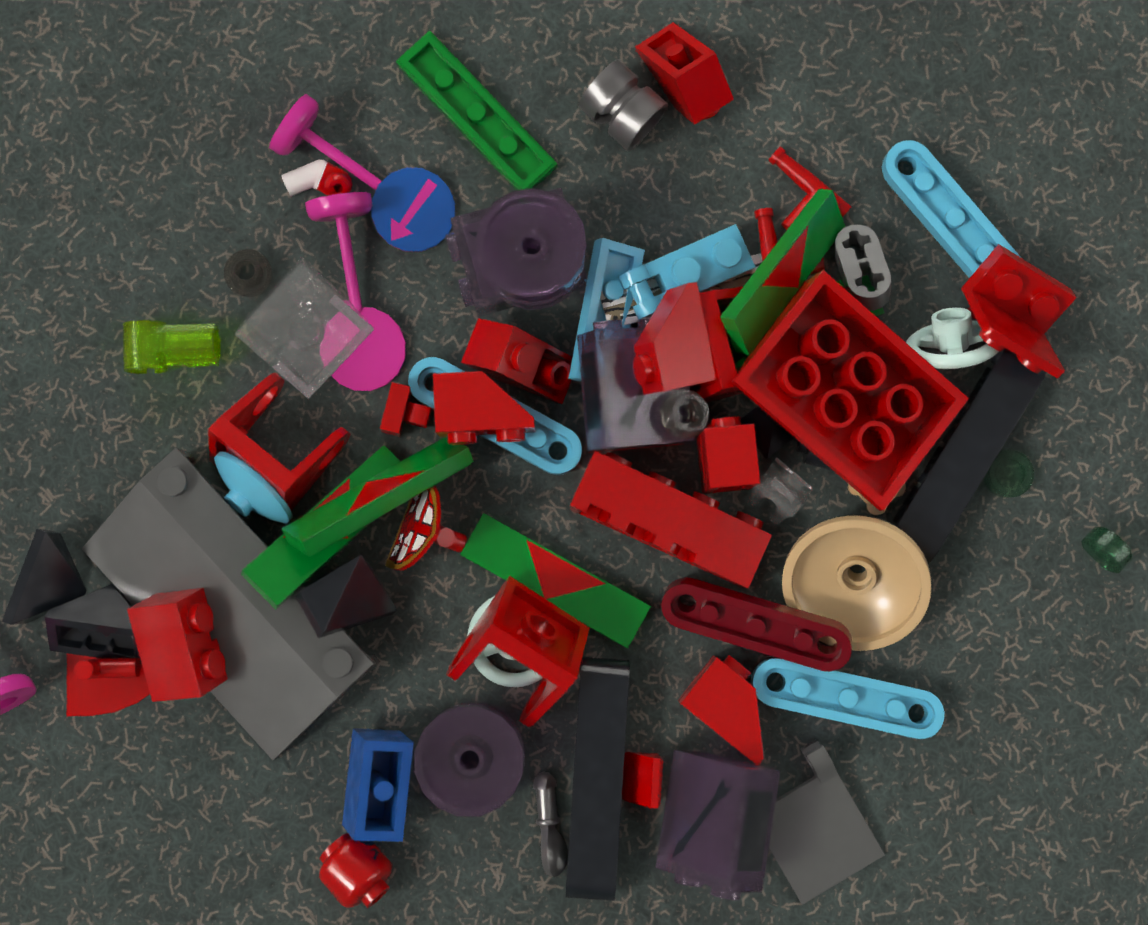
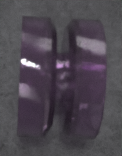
M536 188L512 191L495 201L481 219L476 237V245L482 274L493 293L509 305L527 310L550 308L568 298L580 283L586 263L587 251L584 224L573 206L556 193ZM538 245L539 252L529 255L527 254V246Z
M461 702L444 709L423 730L415 749V775L422 792L437 808L455 816H482L500 808L515 793L525 767V742L518 724L503 709L486 702ZM472 750L478 754L479 762L475 768H471L469 761H461V755L465 751Z

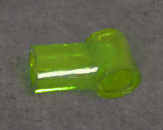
M136 320L123 323L124 372L147 374V369H154L155 373H165L168 371V368L219 366L221 338L218 326L215 323L167 325L165 322L153 320Z

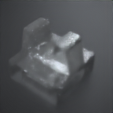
M776 458L760 477V484L754 487L747 502L755 507L764 498H769L773 501L777 508L769 520L777 526L789 516L793 517L805 504L813 487L781 460Z

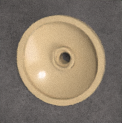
M842 516L815 525L795 542L785 561L782 589L787 606L841 622L851 634L852 650L867 651L894 644L916 628L924 617L929 605L931 574L923 552L912 538L901 529L872 517ZM852 565H861L866 570L862 573H854L850 570V567ZM824 636L819 639V641L830 646L836 643V640L830 636Z

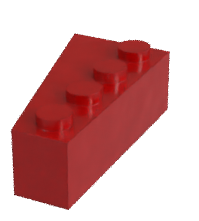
M594 451L570 504L571 511L739 587L749 588L772 537V534L761 530L764 525L763 521L740 511L737 512L735 517L719 510L720 502L696 491L693 492L692 496H689L675 489L676 482L662 475L650 472L647 476L631 468L632 463L622 457L609 452L603 455Z

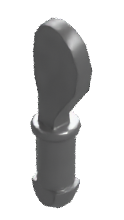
M541 772L535 777L533 782V789L536 790L538 810L536 824L541 828V859L546 875L557 877L566 866L568 850L566 841L555 828V824L560 823L556 806V780L549 772Z

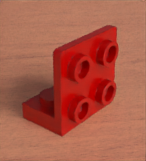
M998 244L961 288L970 305L967 310L971 312V316L979 323L982 329L979 335L989 346L1000 352L1007 348L1015 353L1018 360L1032 372L1039 374L1044 370L1058 379L1065 370L1045 333L1077 297L1071 288Z

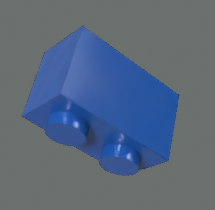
M353 728L342 825L355 841L403 842L414 742L400 730Z

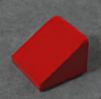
M626 752L624 754L623 800L648 808L658 809V806H661L663 760L659 754Z

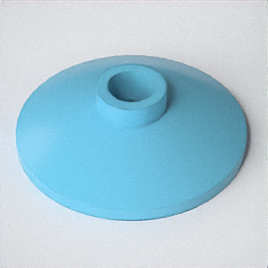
M221 451L214 457L217 470L223 482L230 490L224 499L237 513L247 517L253 511L269 520L284 524L292 519V512L282 496L253 468L227 452Z

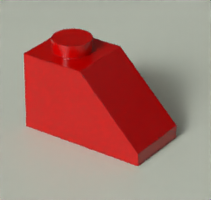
M674 22L635 46L636 51L675 109L694 125L702 120L713 117L720 108L734 100L716 53Z
M697 282L687 283L667 290L634 345L636 356L633 360V370L637 382L642 385L644 395L717 380Z
M730 655L723 662L719 658L712 656L677 701L754 764L759 766L764 759L756 688L746 681L751 672Z

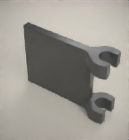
M816 739L800 748V751L814 772V776L771 802L766 835L768 848L802 905L885 856L840 778L829 754ZM751 779L741 783L752 791H759Z

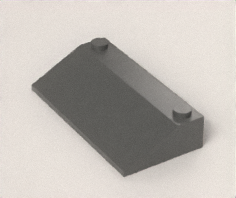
M175 448L134 486L83 546L82 550L132 605L157 593L204 587L208 605L213 612L214 630L209 632L211 639L217 638L220 651L225 658V670L228 680L210 692L272 760H275L369 673L380 660L375 654L369 656L364 653L344 630L318 638L295 597L299 591L305 588L304 586H301L275 610L241 575L242 570L268 546L192 464L196 460L190 452Z

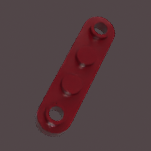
M684 577L673 581L665 590L661 602V609L665 619L674 627L820 671L830 672L838 670L845 666L851 657L852 637L847 627L841 622L701 580ZM685 594L690 595L695 599L696 603L690 606L684 605L679 597ZM824 636H830L836 640V643L833 646H824L819 642V639Z

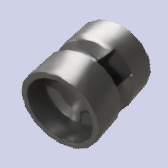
M615 60L589 85L580 99L579 108L597 124L608 123V134L625 150L630 151L657 125L666 112L668 103L650 87L639 88L637 86L639 77L620 60Z

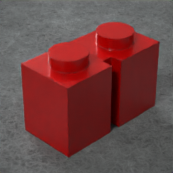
M725 417L711 420V424L707 425V428H704L696 438L702 494L749 490L759 485L760 476L754 424L741 425L740 417Z
M204 587L157 593L127 609L152 702L202 697L228 680L225 670L226 662L223 653L220 651L217 638L211 639L209 632L214 630L213 612L208 605Z

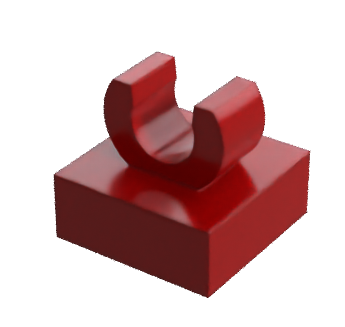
M392 382L380 430L382 433L400 437L404 423L427 428L431 407L409 402L411 387Z

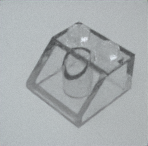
M301 257L238 325L235 335L309 399L374 330V327L328 279L306 259Z

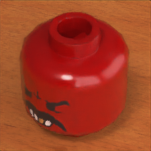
M345 833L335 840L319 858L323 863L319 871L320 880L338 902L346 908L355 907L362 902L367 908H370L390 889L385 881L391 874L392 863L373 841H355L348 833Z

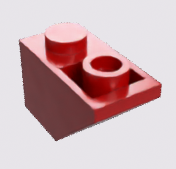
M480 318L476 322L461 363L477 371H483L493 379L559 404H563L572 380L568 379L572 356L516 326Z
M483 371L433 373L435 432L439 437H447L448 444L477 443V435L496 434L497 442H520L526 440L525 433L536 432L534 417Z

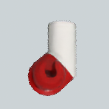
M316 160L281 175L290 196L311 188L327 196L350 193L352 189V179L349 174L325 160Z

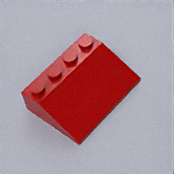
M824 270L803 283L732 380V383L879 511L885 510L969 399Z

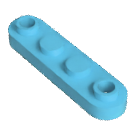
M905 140L895 144L889 150L882 163L884 179L969 278L998 244L1019 256L923 144L917 141ZM901 161L909 162L913 167V174H902L898 169V163Z
M428 357L418 361L412 367L408 378V385L411 387V393L420 403L434 410V391L426 389V379L433 375V373L465 371L443 359ZM516 399L514 400L534 417L536 432L525 433L526 440L520 442H497L496 434L480 435L553 475H563L571 472L578 465L582 455L581 442L572 430ZM554 443H562L567 448V455L561 460H555L549 455V448Z
M768 658L761 661L755 667L751 676V685L756 688L757 698L764 704L775 708L915 739H926L935 735L941 729L944 722L945 713L941 701L931 692L836 670L830 672L820 671L780 658ZM772 673H779L783 677V686L777 691H771L766 684L768 676ZM915 704H920L924 709V716L918 722H912L908 715L910 707Z

